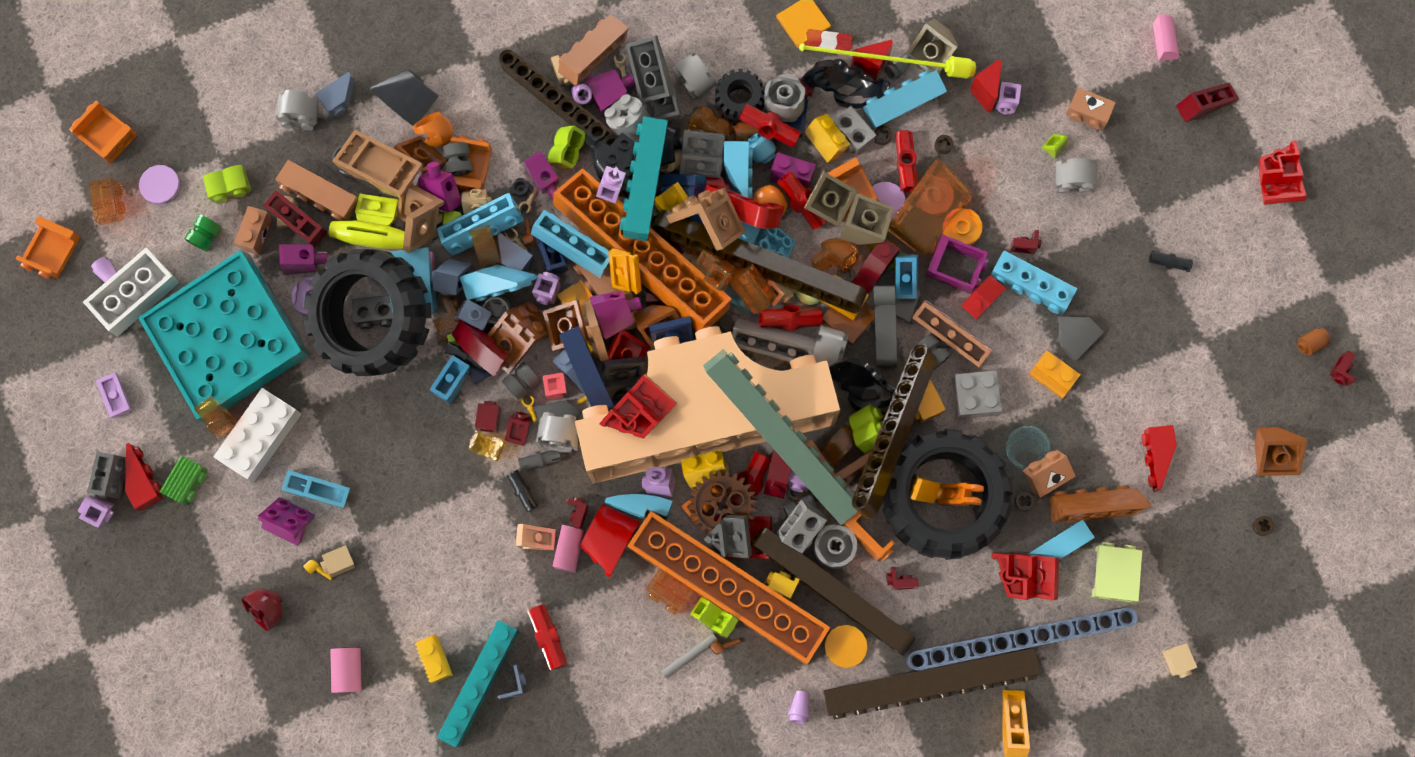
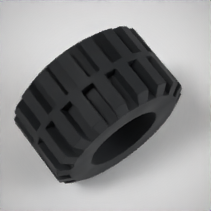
M738 69V72L731 70L729 75L725 73L723 80L719 79L718 86L715 88L717 111L719 110L721 117L725 115L726 121L730 122L732 119L733 124L741 121L739 117L746 104L763 111L765 87H763L762 80H758V75L756 74L751 75L749 70L743 72V69ZM742 89L749 92L752 98L746 103L737 104L731 101L728 96L731 92Z

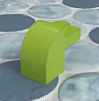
M703 597L699 599L689 614L717 634L726 638L733 632L738 622L737 618L721 610Z

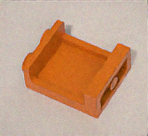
M98 101L89 105L86 112L79 119H76L69 129L109 164L137 136L128 125L120 121Z
M464 136L451 137V143L466 142L469 144L470 156L468 159H471L473 172L470 174L454 176L458 190L466 192L472 189L484 190L492 153L490 143L483 139L469 140Z
M856 157L828 172V174L858 190V194L879 201ZM851 202V204H850V206H849V208H848V210H847V212H846V214H845V216H844V218H843V221H844V222H845V219H846V217H847V215H848V212H849V210H850V207H851V205H852V202Z
M38 216L35 224L39 228L23 257L17 255L16 260L21 262L20 267L32 272L35 269L39 271L38 275L46 279H50V277L58 279L81 237L72 230Z
M859 512L841 525L849 528L854 533L857 543L876 562L879 559L884 561L894 551L892 546L895 543L892 540L882 548L857 523L862 517Z

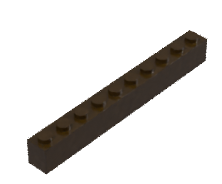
M1035 648L827 689L823 690L827 714L828 716L833 715L835 720L845 718L847 712L854 711L855 715L867 713V708L875 707L876 711L888 709V704L896 703L897 707L909 705V700L917 699L919 703L929 701L932 695L938 694L939 698L952 696V691L959 690L960 694L973 692L972 687L980 686L981 690L994 688L993 683L1001 682L1002 686L1014 684V679L1022 678L1023 682L1036 679L1035 675L1041 673Z

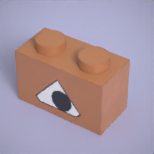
M1078 87L1066 115L1070 116V119L1075 122L1082 121L1093 129L1103 130L1116 102Z
M248 206L234 244L240 250L260 255L273 220L271 215L267 211Z
M1058 450L1049 452L1044 458L1032 462L1027 468L1022 470L1031 491L1040 498L1076 477L1067 456Z

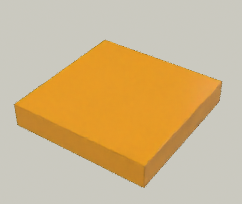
M800 0L776 15L777 20L797 48H799L800 44L806 42L805 35L808 29L827 31L831 28L830 23L813 0Z

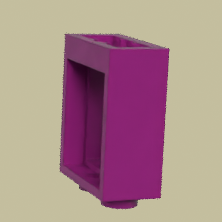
M942 234L925 276L971 294L973 289L979 287L982 280L979 274L981 270L985 272L989 260L986 259L988 252ZM945 248L978 260L969 284L936 271Z

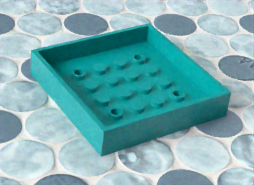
M239 250L138 317L196 419L206 423L310 355L252 257L242 250ZM235 290V295L231 297V292ZM184 324V328L180 330V326ZM262 341H265L264 347H261ZM213 375V380L209 381V377Z

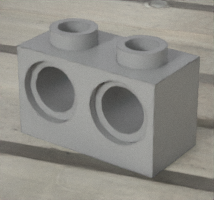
M852 106L833 119L838 129L841 130L840 132L845 135L848 140L847 142L850 143L847 148L848 152H853L857 156L875 142L876 134ZM847 122L850 124V127L844 128L841 126V123ZM860 137L863 139V142L858 143L854 141V138Z
M801 499L777 534L784 544L803 553L811 545L816 534L823 529L827 519L821 510Z

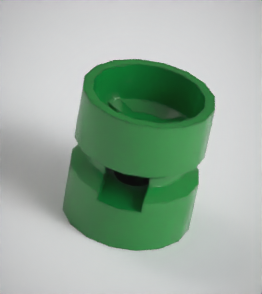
M199 214L193 223L194 229L188 231L184 240L208 252L213 244L212 238L217 237L222 227Z

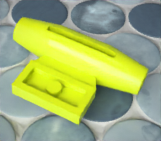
M359 194L355 209L357 221H332L329 226V236L353 245L384 250L403 249L405 231L391 227V224L396 221L399 200Z

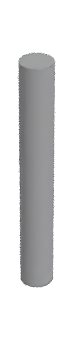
M712 633L661 671L662 674L667 678L716 642L717 638Z

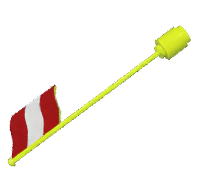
M808 29L805 35L806 42L799 46L801 51L812 50L943 67L949 77L968 79L973 77L976 71L975 61L969 58L951 56L944 64L852 52V39L854 37L852 34Z

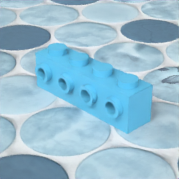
M926 70L919 74V79L913 81L911 78L901 83V88L895 90L893 87L883 92L884 97L878 99L875 96L867 100V105L862 109L872 129L947 92L937 70L933 72Z
M507 193L437 228L442 245L451 256H454L524 220L519 206L510 193Z
M543 210L534 223L531 231L533 236L598 278L602 277L610 265L609 250L595 243L590 237L581 234L574 227L564 223L557 216L546 210Z
M1003 251L991 273L1002 285L1006 284L1012 287L1011 290L1014 293L1029 296L1032 302L1048 306V310L1055 314H1063L1066 311L1077 290L1076 287L1006 251Z

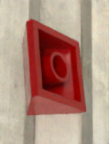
M891 39L857 48L853 52L890 56L893 41ZM852 56L850 65L852 68L854 65L861 67L865 70L864 73L872 76V79L877 81L888 60Z
M997 60L977 74L970 89V92L987 112H992L997 100L1002 60Z
M621 330L616 333L607 353L608 360L642 357L644 360L649 345L625 330Z

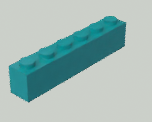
M643 116L642 124L638 123L636 135L640 136L639 142H635L633 154H637L636 161H631L630 167L633 179H628L626 190L630 192L629 199L625 198L623 211H627L626 218H621L620 230H623L624 238L647 241L667 120Z
M499 620L497 621L437 736L438 739L456 748L461 746L517 638L519 630Z

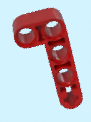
M706 184L705 191L709 190L711 193L723 187ZM725 188L740 221L763 229L779 228L784 206L771 202L761 203Z

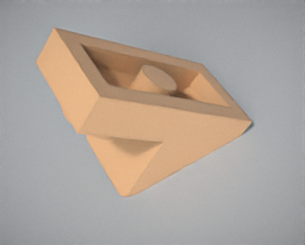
M518 524L516 546H522L523 549L554 550L556 529Z

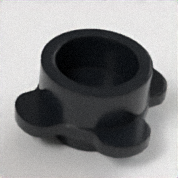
M517 178L513 186L509 188L510 194L516 195L520 201H525L528 193L533 191L532 184H528L523 178Z

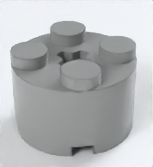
M694 52L672 68L676 79L681 86L684 85L687 94L692 100L698 99L717 85L713 76L709 77V70Z
M788 74L778 75V78L768 81L765 87L766 113H776L781 118V122H795L804 110L805 88L795 76Z
M285 90L283 95L280 92L278 94L276 119L281 122L283 128L292 129L295 126L301 127L304 130H313L317 123L318 97L313 95V98L308 97L307 92L299 90Z
M628 94L623 95L620 100L605 111L606 122L617 136L624 133L634 142L640 139V136L636 135L638 123L642 124L643 116L652 118L642 102Z
M1089 158L1067 159V163L1061 164V160L1055 163L1056 188L1059 189V193H1071V189H1079V193H1090L1091 189L1097 186V161L1094 160L1090 163Z
M821 325L813 355L815 356L816 363L827 361L828 366L842 360L849 334Z
M544 412L539 422L536 445L543 448V444L549 446L548 450L557 452H572V448L577 451L579 438L575 425L576 417L567 414L563 415V417H558L553 413Z
M828 525L824 527L814 541L815 557L821 565L829 569H841L847 566L853 560L857 551V539L854 533L849 528L841 525ZM832 542L835 545H840V547L838 548V552L836 550H831Z

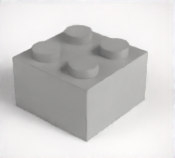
M997 371L954 375L952 383L957 419L998 416L1002 412Z

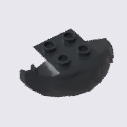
M828 59L816 62L800 80L810 88L818 87V89L821 88L826 92L834 91V99L839 106L845 108L852 106L853 109L863 108L867 103L866 101L863 103L843 101L848 96H862L863 98L877 96L880 99L884 96L883 92L889 90L891 85L889 81L882 78L873 82V77L864 73V69L856 65L853 68L849 67L848 63L837 59V61ZM844 85L857 88L850 95L841 94L837 91Z
M590 130L586 136V142L593 157V166L600 181L602 180L606 166L611 168L617 167L618 170L625 172L626 174L618 196L629 199L630 192L626 190L628 179H633L630 167L631 161H636L637 154H633L635 142L624 133H621L613 144L609 146L600 141L599 136L593 137ZM658 186L656 187L655 198L658 197L661 192Z
M845 357L843 360L829 366L831 378L837 382L841 391L849 392L848 401L856 411L869 404L879 409L890 405L895 389L881 374L875 372V369L869 363L865 362L863 364L858 359ZM865 390H876L877 396L875 399H862Z

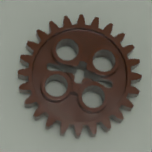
M719 469L716 476L710 471L709 479L703 475V483L699 481L695 483L699 489L692 488L691 492L695 496L689 497L688 500L694 502V504L689 505L688 509L695 510L690 517L698 518L694 524H702L700 531L707 528L709 529V534L723 520V514L725 513L747 515L748 519L754 520L755 516L750 512L757 511V508L752 506V504L757 502V499L751 498L755 494V490H748L751 483L744 485L745 477L737 479L738 472L730 476L729 470L726 471L725 475H722V471ZM720 485L723 488V493L715 495L712 492V486ZM731 487V492L726 501L728 506H724L718 521H715L714 517L719 509V502L722 501L727 488ZM733 494H740L743 501L739 504L734 503L731 500ZM711 504L714 507V513H705L704 505Z

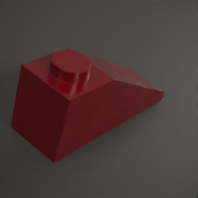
M1229 82L1193 92L1178 103L1176 107L1184 121L1189 122L1239 100V97Z
M277 190L263 204L266 209L309 244L313 245L314 248L328 233Z
M886 239L884 242L878 243L851 283L864 288L867 294H870L899 254V248Z
M775 450L763 494L784 499L791 468Z

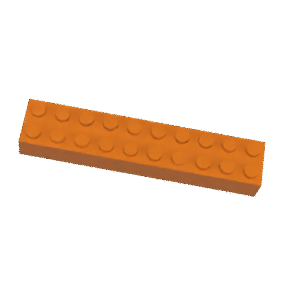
M583 168L554 192L553 205L593 241L609 251L614 248L629 252L633 256L635 254L638 255L641 283L668 307H674L680 318L690 316L692 328L696 332L711 327L729 310L732 298L652 228H649L647 241L624 238L623 230H620L621 218H626L627 211H623L624 204L618 199L616 203L596 197L600 183Z
M650 511L627 546L629 550L696 594L712 602L721 610L734 616L739 622L805 665L809 663L831 628L652 511Z

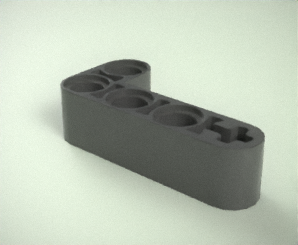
M874 286L877 367H897L895 286Z

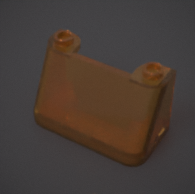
M937 158L928 167L919 183L890 221L888 231L923 257L927 253L932 254L938 246L935 242L962 205L966 207L973 198L970 195L972 191L942 160Z

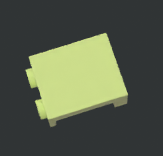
M1107 542L1095 548V552H1097L1095 588L1092 589L1091 598L1129 603L1139 602L1142 550H1136V546L1123 545V548L1115 547L1114 543Z

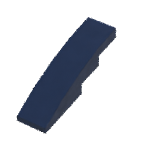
M579 326L559 334L591 407L607 405L610 408L614 406L596 361Z

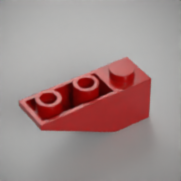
M1173 425L1148 427L1141 436L1142 444L1147 449L1145 464L1150 469L1148 484L1149 487L1153 488V492L1161 490L1177 446Z
M127 443L125 492L134 509L143 511L163 499L160 493L162 487L157 481L154 482L151 476L154 474L149 464L144 463L142 459L144 453L141 448Z

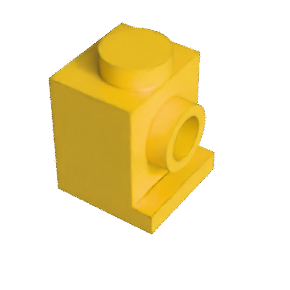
M770 571L765 583L769 584L768 587L790 600L800 579L795 578V581L790 580L792 576L780 571L778 574Z

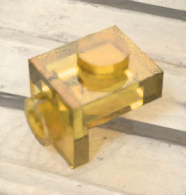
M476 430L470 440L468 449L477 455L498 462L506 442Z

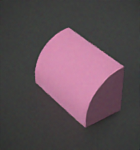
M1160 14L1153 23L1158 61L1178 59L1179 50L1174 18L1170 15Z
M562 525L553 562L555 569L576 573L581 550L580 545L585 533L583 530Z
M360 648L331 649V693L361 691Z

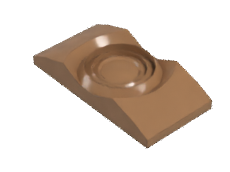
M357 130L353 131L333 159L335 165L355 178L365 180L381 191L402 198L423 167L421 162Z

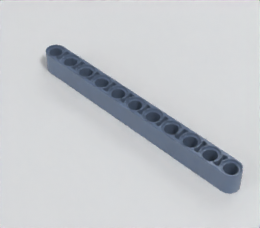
M1121 608L918 650L909 654L907 665L913 671H921L1133 626L1137 622V614L1131 608ZM1123 612L1127 613L1130 617L1128 624L1121 620ZM1101 617L1108 619L1109 626L1107 628L1100 624ZM1081 621H1085L1088 624L1087 632L1080 630L1079 624ZM1060 625L1065 626L1068 630L1065 637L1061 636L1058 632ZM1040 629L1044 630L1047 634L1045 641L1038 638L1037 633ZM1018 634H1023L1026 637L1025 645H1020L1017 642ZM998 638H1002L1005 641L1006 646L1003 650L998 649L996 646ZM977 642L984 645L985 651L983 654L975 651V644ZM955 647L963 649L964 655L962 658H957L954 655ZM935 651H940L943 654L941 663L934 661L933 653ZM914 655L922 658V665L920 667L912 664V657Z

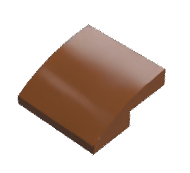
M865 302L853 321L830 307L822 316V322L829 328L849 334L847 343L852 346L875 320V309Z

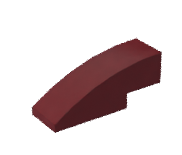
M461 319L452 333V336L462 349L493 376L502 370L510 356L495 345L496 340Z

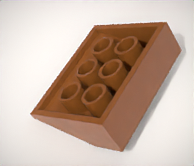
M1129 485L1116 487L1117 490H1109L1108 487L1097 488L1096 492L1089 493L1087 489L1076 490L1075 494L1068 495L1067 491L1055 492L1054 496L1049 498L1052 524L1136 516L1151 506L1150 502L1137 488H1129Z

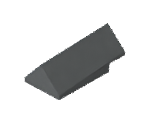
M658 36L627 43L626 48L639 100L642 103L646 102L650 116L656 119H663L682 114Z

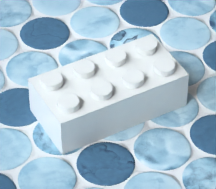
M145 248L84 300L83 303L109 332L118 337L139 316L147 312L180 282L149 249Z
M261 388L218 449L214 458L254 483L301 416V413Z

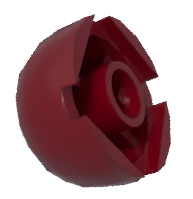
M260 588L251 591L241 599V603L247 613L250 611L255 617L253 620L265 631L275 627L282 618L283 607L281 602L283 600L275 591L271 593L269 590Z

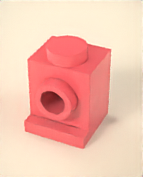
M564 373L544 375L543 382L547 400L563 399L564 394L567 393Z

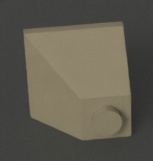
M934 18L924 25L907 52L912 55L913 60L945 64L958 48V44L951 31ZM918 64L925 71L930 70V72L937 70L938 74L944 69L943 67Z
M823 171L804 208L839 227L858 190Z
M856 193L845 219L840 238L857 245L884 242L895 207Z

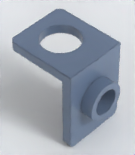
M467 299L462 302L454 320L461 319L477 329L483 330L491 316V312Z
M513 665L519 691L499 695L498 699L525 694L523 686L527 685L524 672L520 673L519 665Z

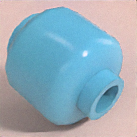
M758 133L748 139L749 149H753L752 158L756 163L762 162L765 164L775 157L776 146L771 139L763 138Z

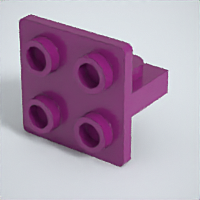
M279 497L262 511L257 519L262 522V529L298 546L303 539L306 526L314 519L315 515Z

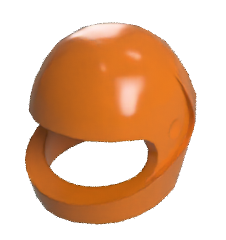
M440 112L424 117L413 126L416 134L428 135L424 142L431 147H443L453 137L452 123Z
M766 185L759 188L753 195L752 199L761 203L771 202L784 206L782 216L787 209V200L777 187Z

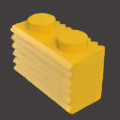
M829 114L815 118L806 131H804L827 163L838 159L850 145L845 135L840 132L841 130L838 129L833 119L829 117Z
M720 449L681 460L683 476L690 488L696 487L695 483L697 481L703 483V475L709 479L710 471L716 476L719 469L722 471V475H725L726 471L729 470L728 462Z
M432 635L415 643L416 649L419 650V657L422 658L421 662L425 666L424 670H427V678H430L429 682L437 683L453 676L438 636Z

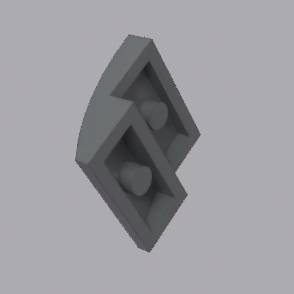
M684 130L679 173L720 178L725 135Z

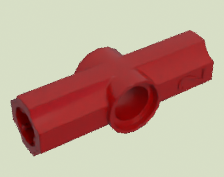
M746 104L739 117V120L758 129L759 134L763 138H775L790 147L795 145L801 133L781 122V118L776 113H764L749 104Z
M901 130L895 133L896 166L899 172L900 191L910 193L918 190L917 156L914 151L913 133L908 130ZM908 159L911 163L906 164L902 160Z
M793 172L786 173L778 180L777 183L789 197V203L793 211L801 213L812 229H818L827 222V220L804 208L812 190L809 188L805 189Z
M792 304L784 305L783 308H761L758 316L760 327H781L787 331H795L799 327H820L823 321L821 308H800Z
M755 452L746 471L739 473L737 479L745 477L744 485L751 483L748 490H755L754 496L762 491V478L772 460L758 452ZM737 493L731 498L736 504L743 501L742 496Z
M538 605L527 610L535 629L536 641L540 650L544 653L550 671L568 664L560 645V637L557 635L555 625L552 624L546 605Z

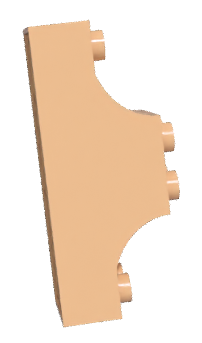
M718 326L701 329L695 333L696 340L681 344L677 336L659 339L654 342L655 350L647 352V376L674 399L677 404L644 439L630 433H623L610 427L601 426L599 423L609 413L607 405H597L583 410L584 419L575 421L586 472L594 484L647 471V468L665 467L681 463L682 459L702 455L703 453L706 454L710 451L714 452V450L718 451V449L722 450V452H727L767 442L705 372L703 365L723 348L728 354L732 352L739 360L737 365L742 370L746 368L753 376L751 381L755 385L760 384L767 392L765 397L769 401L773 399L780 407L779 413L782 416L787 415L794 423L792 427L796 432L800 430L802 433L835 426L840 408L827 361L816 363L814 355H806L791 360V369L789 370L769 369L745 356L736 345L731 332L721 334L720 327Z

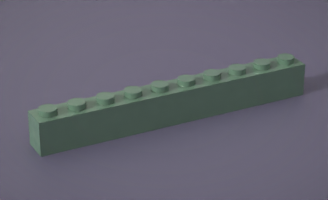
M723 348L703 365L705 372L840 525L845 523L858 512L852 506V499L855 493L852 490L848 492L845 488L847 486L845 481L840 476H834L832 473L834 469L826 460L824 462L820 460L818 450L813 445L809 447L806 444L807 438L800 430L796 432L793 429L794 423L787 415L782 416L779 413L780 407L773 399L769 401L765 397L767 392L760 384L755 385L751 381L753 376L746 368L742 370L737 365L739 363L737 357L732 352L728 354Z

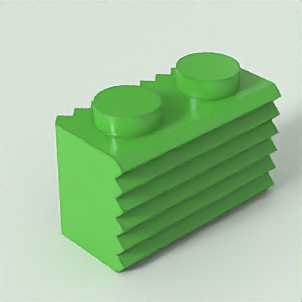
M181 455L160 493L187 506L188 503L195 499L198 485L206 480L208 469Z

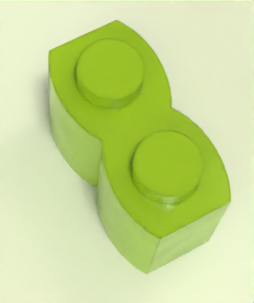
M576 126L559 128L555 135L554 146L548 154L549 164L557 169L573 168L578 160L579 149L584 144L585 132Z
M242 165L231 166L203 176L208 199L216 204L224 203L231 197L242 198L246 196V193L251 192L247 172Z
M871 404L849 416L855 444L864 453L872 450L882 425V412Z

